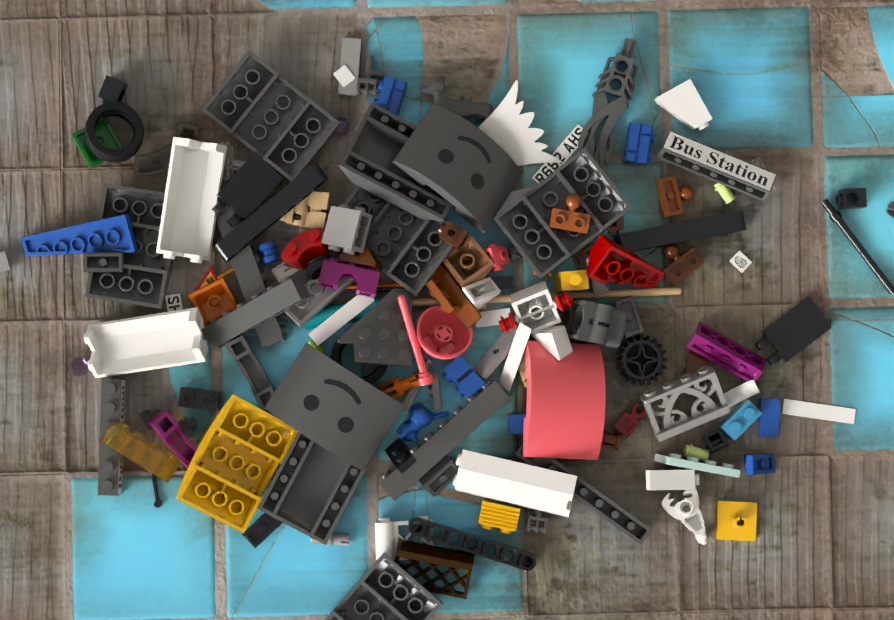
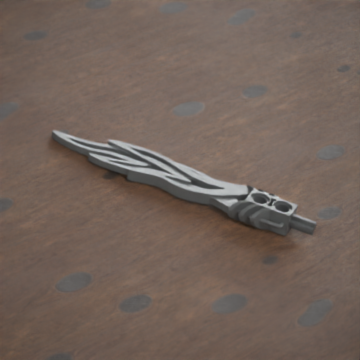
M626 38L621 54H616L615 57L607 59L604 71L598 77L601 80L595 85L597 91L592 94V117L584 126L578 140L579 152L582 150L586 134L591 128L585 148L592 157L594 155V160L603 171L604 160L606 164L609 163L613 150L614 125L624 110L628 109V98L630 100L632 98L631 89L633 91L635 89L634 81L638 72V66L634 64L635 59L631 58L637 42L633 39ZM614 61L612 68L608 70L610 62ZM625 63L627 70L619 71L617 64ZM632 67H633V68H634V72H633V75H632V77H631L630 72H631ZM611 82H620L621 88L617 90L613 89L611 87ZM605 93L618 97V99L608 103ZM608 116L594 154V132L600 122ZM608 137H609V150H607V148H606V144H607Z

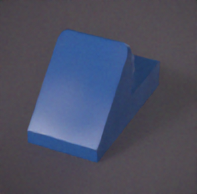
M774 453L744 454L745 473L747 475L775 473Z

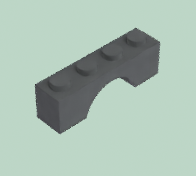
M241 335L225 345L246 377L260 408L266 412L267 410L264 407L275 392V388L246 336Z

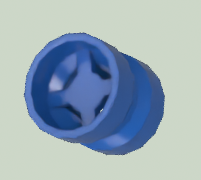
M275 240L257 246L259 253L264 255L262 258L264 265L281 259L280 253L276 252L277 245Z

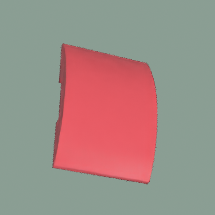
M527 341L525 348L527 403L523 428V457L598 460L604 430L606 403L605 371L600 345L570 343L573 350L572 353L558 361L538 341Z

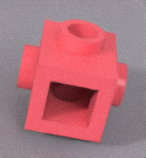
M497 243L486 246L484 251L494 263L493 272L501 271L504 269L503 266L510 264L505 245L497 246Z

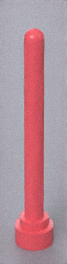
M399 295L398 302L419 369V377L417 378L419 386L431 384L434 382L432 374L426 369L406 298L404 295Z

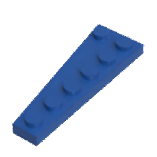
M128 213L21 237L26 256L108 252L126 253L138 250Z

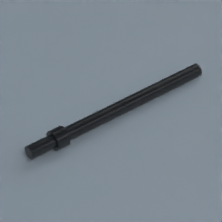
M828 199L823 201L821 204L830 215L831 221L838 225L890 295L893 294L894 286L841 218V213L834 209Z

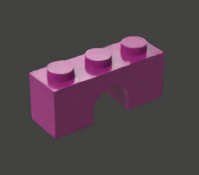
M333 258L323 259L317 286L336 290L340 279L350 277L357 285L355 294L374 298L380 272H377V269L373 267H365L364 269L359 268L355 263L347 262L342 264Z

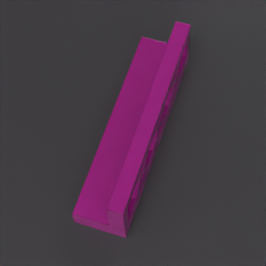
M701 322L696 326L695 332L686 346L747 382L750 380L756 382L762 374L766 359Z

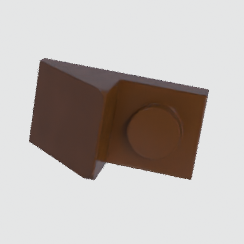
M365 243L363 253L355 252L354 255L340 254L339 260L345 264L350 262L360 267H373L378 270L382 268L367 243Z

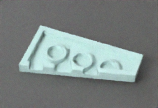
M655 453L654 461L667 465L739 478L741 471L734 469L732 464L723 463L722 466H718L716 461L706 459L705 463L698 462L699 458L687 456V459H682L681 455L670 453L669 456Z

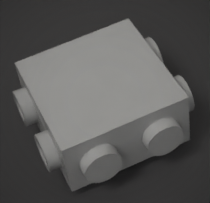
M340 204L339 207L331 206L322 243L328 245V249L339 252L340 249H343L344 253L352 255L355 252L363 253L372 215L365 213L366 209L355 206L354 209H351L350 206Z

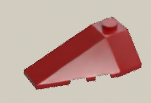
M600 235L590 249L587 276L602 284L617 283V285L622 286L630 284L635 287L655 288L665 274L664 271L603 235Z

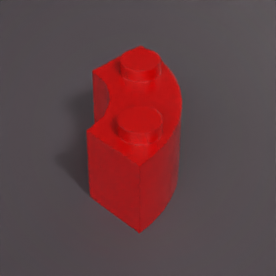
M325 228L310 229L295 236L286 245L280 256L286 266L305 270L307 264L313 258L328 255L329 246L322 243Z

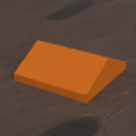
M223 277L188 294L193 305L198 307L206 326H208L207 322L210 320L222 318L224 312L237 309L238 303Z

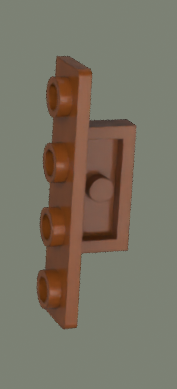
M441 263L431 276L430 281L426 283L429 288L428 291L432 297L437 298L440 308L445 313L456 314L464 326L469 329L482 316Z

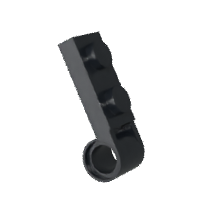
M397 438L385 449L393 464L402 474L417 461L411 454L408 446L400 438Z

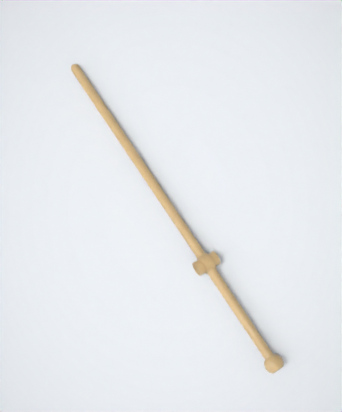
M676 287L609 290L608 293L595 295L593 291L570 293L573 299L679 295L682 293V289ZM557 292V294L562 296L564 292ZM551 293L553 299L555 300L556 293ZM497 295L488 303L511 302L510 295ZM437 298L412 299V306L440 305ZM486 304L479 310L486 309Z

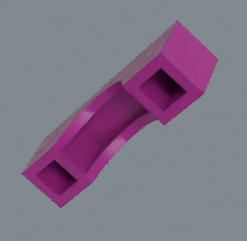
M161 410L147 423L188 469L197 448L186 437L179 424L168 411Z

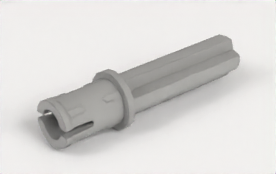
M423 356L426 369L430 371L434 361ZM417 369V371H414V373L418 374L419 369ZM416 386L407 390L401 401V404L404 405L402 410L410 411L422 386Z

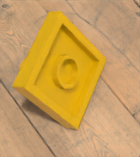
M718 500L716 539L756 541L757 502Z

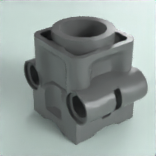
M573 299L575 303L571 304L572 308L568 306L569 316L565 325L568 337L577 341L618 348L626 331V311L605 304Z

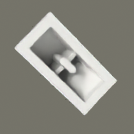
M490 277L462 288L477 310L501 292Z
M565 325L550 326L532 334V337L558 361L573 351Z

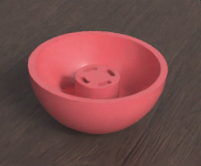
M436 305L426 309L421 314L416 326V335L421 348L428 355L437 359L448 360L460 356L468 349L472 342L473 330L472 326L467 329L456 314L445 313L440 308V305Z

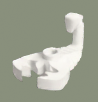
M686 490L683 496L692 495V497L684 498L681 502H677L674 507H671V505L675 502V498L670 499L671 494L668 493L662 501V507L672 517L681 520L695 534L699 544H707L705 523L699 510L700 502L697 490Z

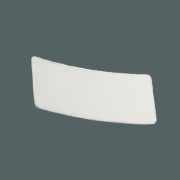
M510 308L479 312L482 317L476 322V327L499 325L500 316L504 319L507 318L508 313H511Z
M750 380L724 393V397L730 408L760 393L754 380Z

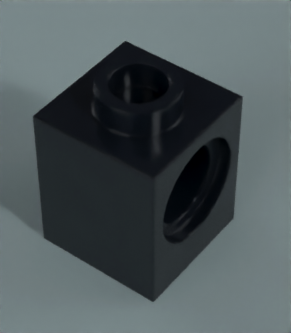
M106 75L98 97L103 100V104L107 102L121 103L128 85L123 81Z
M866 188L839 190L838 194H836V204L839 205V210L863 209L867 207ZM848 194L853 195V204L847 201Z

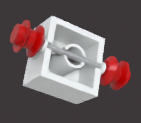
M546 281L511 294L510 300L516 316L514 317L511 313H508V317L505 319L500 316L501 320L498 323L502 332L506 331L507 334H509V329L511 328L517 331V323H522L531 329L530 334L562 322L557 308L564 312L566 306L572 308L571 304L575 302L571 293H567L566 290H564V295L562 296L556 293L554 300Z

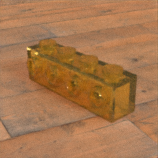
M112 421L100 442L161 480L169 482L180 462L175 460L177 456L169 451L162 452L160 450L161 446L153 441L150 443L144 440L145 436L137 431L135 433L128 430L130 427L121 421L115 423Z

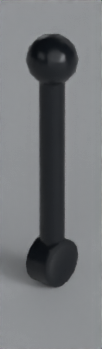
M151 468L149 473L152 475L156 500L154 506L159 508L162 506V501L159 500L155 476L157 471L155 468Z

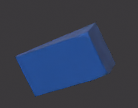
M758 398V409L762 413L758 418V437H778L780 399Z

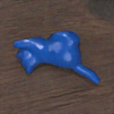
M422 403L413 404L409 411V419L401 423L397 429V433L400 434L399 438L404 441L418 443L417 434L421 429L431 424L434 420L449 416L450 412L442 411L434 414L430 409L424 407Z

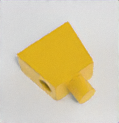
M587 270L555 273V293L564 292V290L566 292L591 290V280L587 276Z

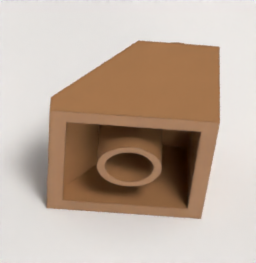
M473 236L466 240L460 251L453 248L442 262L461 289L483 280L494 267L493 261Z

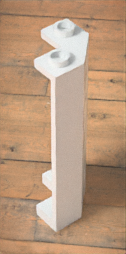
M173 137L156 253L164 254L163 258L175 260V256L191 258L190 262L201 264L202 260L210 261L217 217L212 208L219 201L216 195L221 190L227 146Z
M198 307L88 324L84 334V341L92 351L90 360H88L89 370L92 371L95 378L206 362L208 346L207 340H203L202 333L205 325Z
M464 449L462 454H458L456 465H459L457 475L455 474L453 481L456 491L569 518L577 476Z

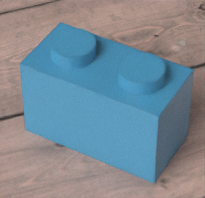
M745 399L718 427L731 440L735 441L762 413L750 400Z

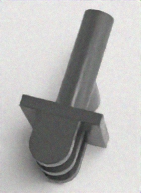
M373 56L366 57L364 78L357 79L356 95L363 93L365 96L373 94L376 97L377 79H372V77L384 78V71L373 70Z
M535 510L534 517L529 516L527 518V532L534 530L535 533L542 531L543 534H546L548 518H542V513H551Z

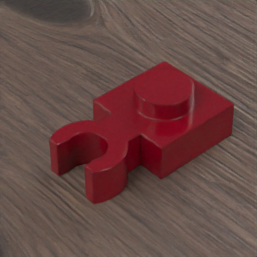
M638 403L632 406L630 414L625 411L613 424L626 438L640 425L636 420L646 414L645 410L640 414L636 413V408L639 406Z

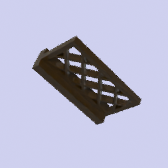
M399 539L395 554V562L409 574L410 572L407 569L414 565L419 572L411 576L416 579L422 575L427 581L422 585L430 592L467 599L475 554ZM399 558H407L410 560V563L404 566ZM421 561L427 562L430 566L422 569L418 563ZM437 566H446L449 570L441 573ZM433 569L438 576L430 579L426 573ZM456 570H468V573L460 577ZM452 573L457 580L449 583L445 576ZM441 579L446 586L442 588L437 587L434 582ZM460 583L464 587V592L456 591L453 586Z

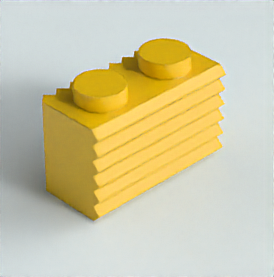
M482 500L478 524H481L483 529L492 530V527L500 528L502 533L511 534V531L516 532L520 507Z

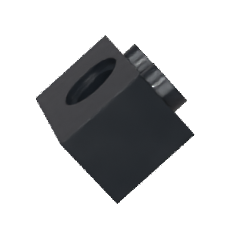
M181 387L178 407L220 411L222 392Z

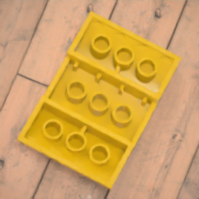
M233 394L220 410L197 448L184 475L176 499L244 533L262 500L261 496L278 464L282 463L298 431L275 416Z

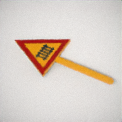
M210 266L194 291L234 272V268L216 276Z

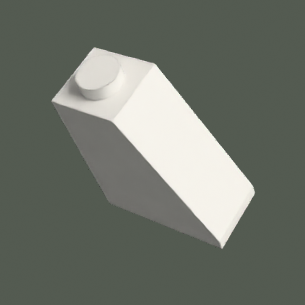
M691 79L663 93L654 100L657 105L693 131L697 128L701 131L710 126L708 122L712 120V117Z
M646 470V490L649 491L696 490V485H700L699 474H696V470Z

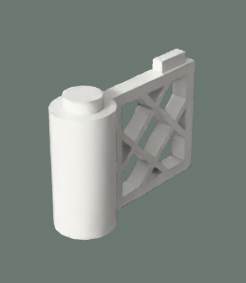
M417 516L424 519H428V516ZM378 518V522H375L376 560L385 552L395 561L399 537L402 540H407L411 535V532L405 538L399 535L398 525L408 526L409 520L390 521V518ZM420 521L413 522L412 525H415L412 530L415 531L422 523ZM433 528L430 530L431 536H433ZM421 538L418 542L422 543L424 541L427 545L433 546V541L429 540L428 543L425 538ZM399 558V560H409L407 558Z

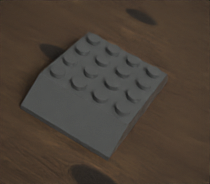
M371 102L339 167L352 183L420 219L444 221L451 203L427 184L422 186L393 163V160L417 126Z
M298 432L257 509L326 545L374 454L363 471Z

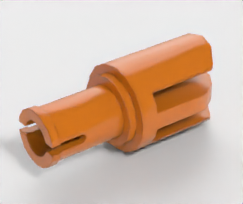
M414 374L405 379L397 377L378 385V388L381 389L394 384L393 387L383 390V392L390 394L396 391L397 394L391 396L396 399L404 396L408 389L419 386L416 380L419 376Z

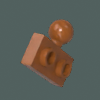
M675 176L655 180L663 216L669 217L684 213L681 199L684 201L690 200L694 195L693 189L690 186H682L678 190Z
M570 194L566 198L568 210L552 208L549 227L588 234L591 214L576 211L581 205L579 195Z

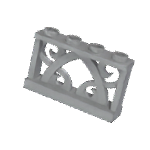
M711 366L702 367L693 374L682 375L680 379L674 382H666L662 387L649 389L640 395L654 435L659 442L730 413L716 371ZM706 379L711 380V388L706 393H703L707 388V384L705 383L704 386H700L699 383ZM714 391L716 392V395L719 400V402L714 403L711 400V398H709V396L713 394ZM681 393L698 397L692 404L690 414L686 415L679 409H672ZM662 399V403L657 404V406L664 408V410L655 411L652 408V403ZM700 402H702V403L700 404V406L702 405L703 408L697 410L698 404H699ZM671 414H679L680 418L674 420L675 415ZM655 416H663V425L658 427Z

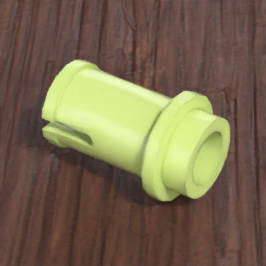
M720 183L713 185L715 187L714 190L718 191L725 204L730 203L736 198L729 187Z
M686 444L683 455L686 458L690 456L705 461V459H708L709 450L695 447L693 444Z

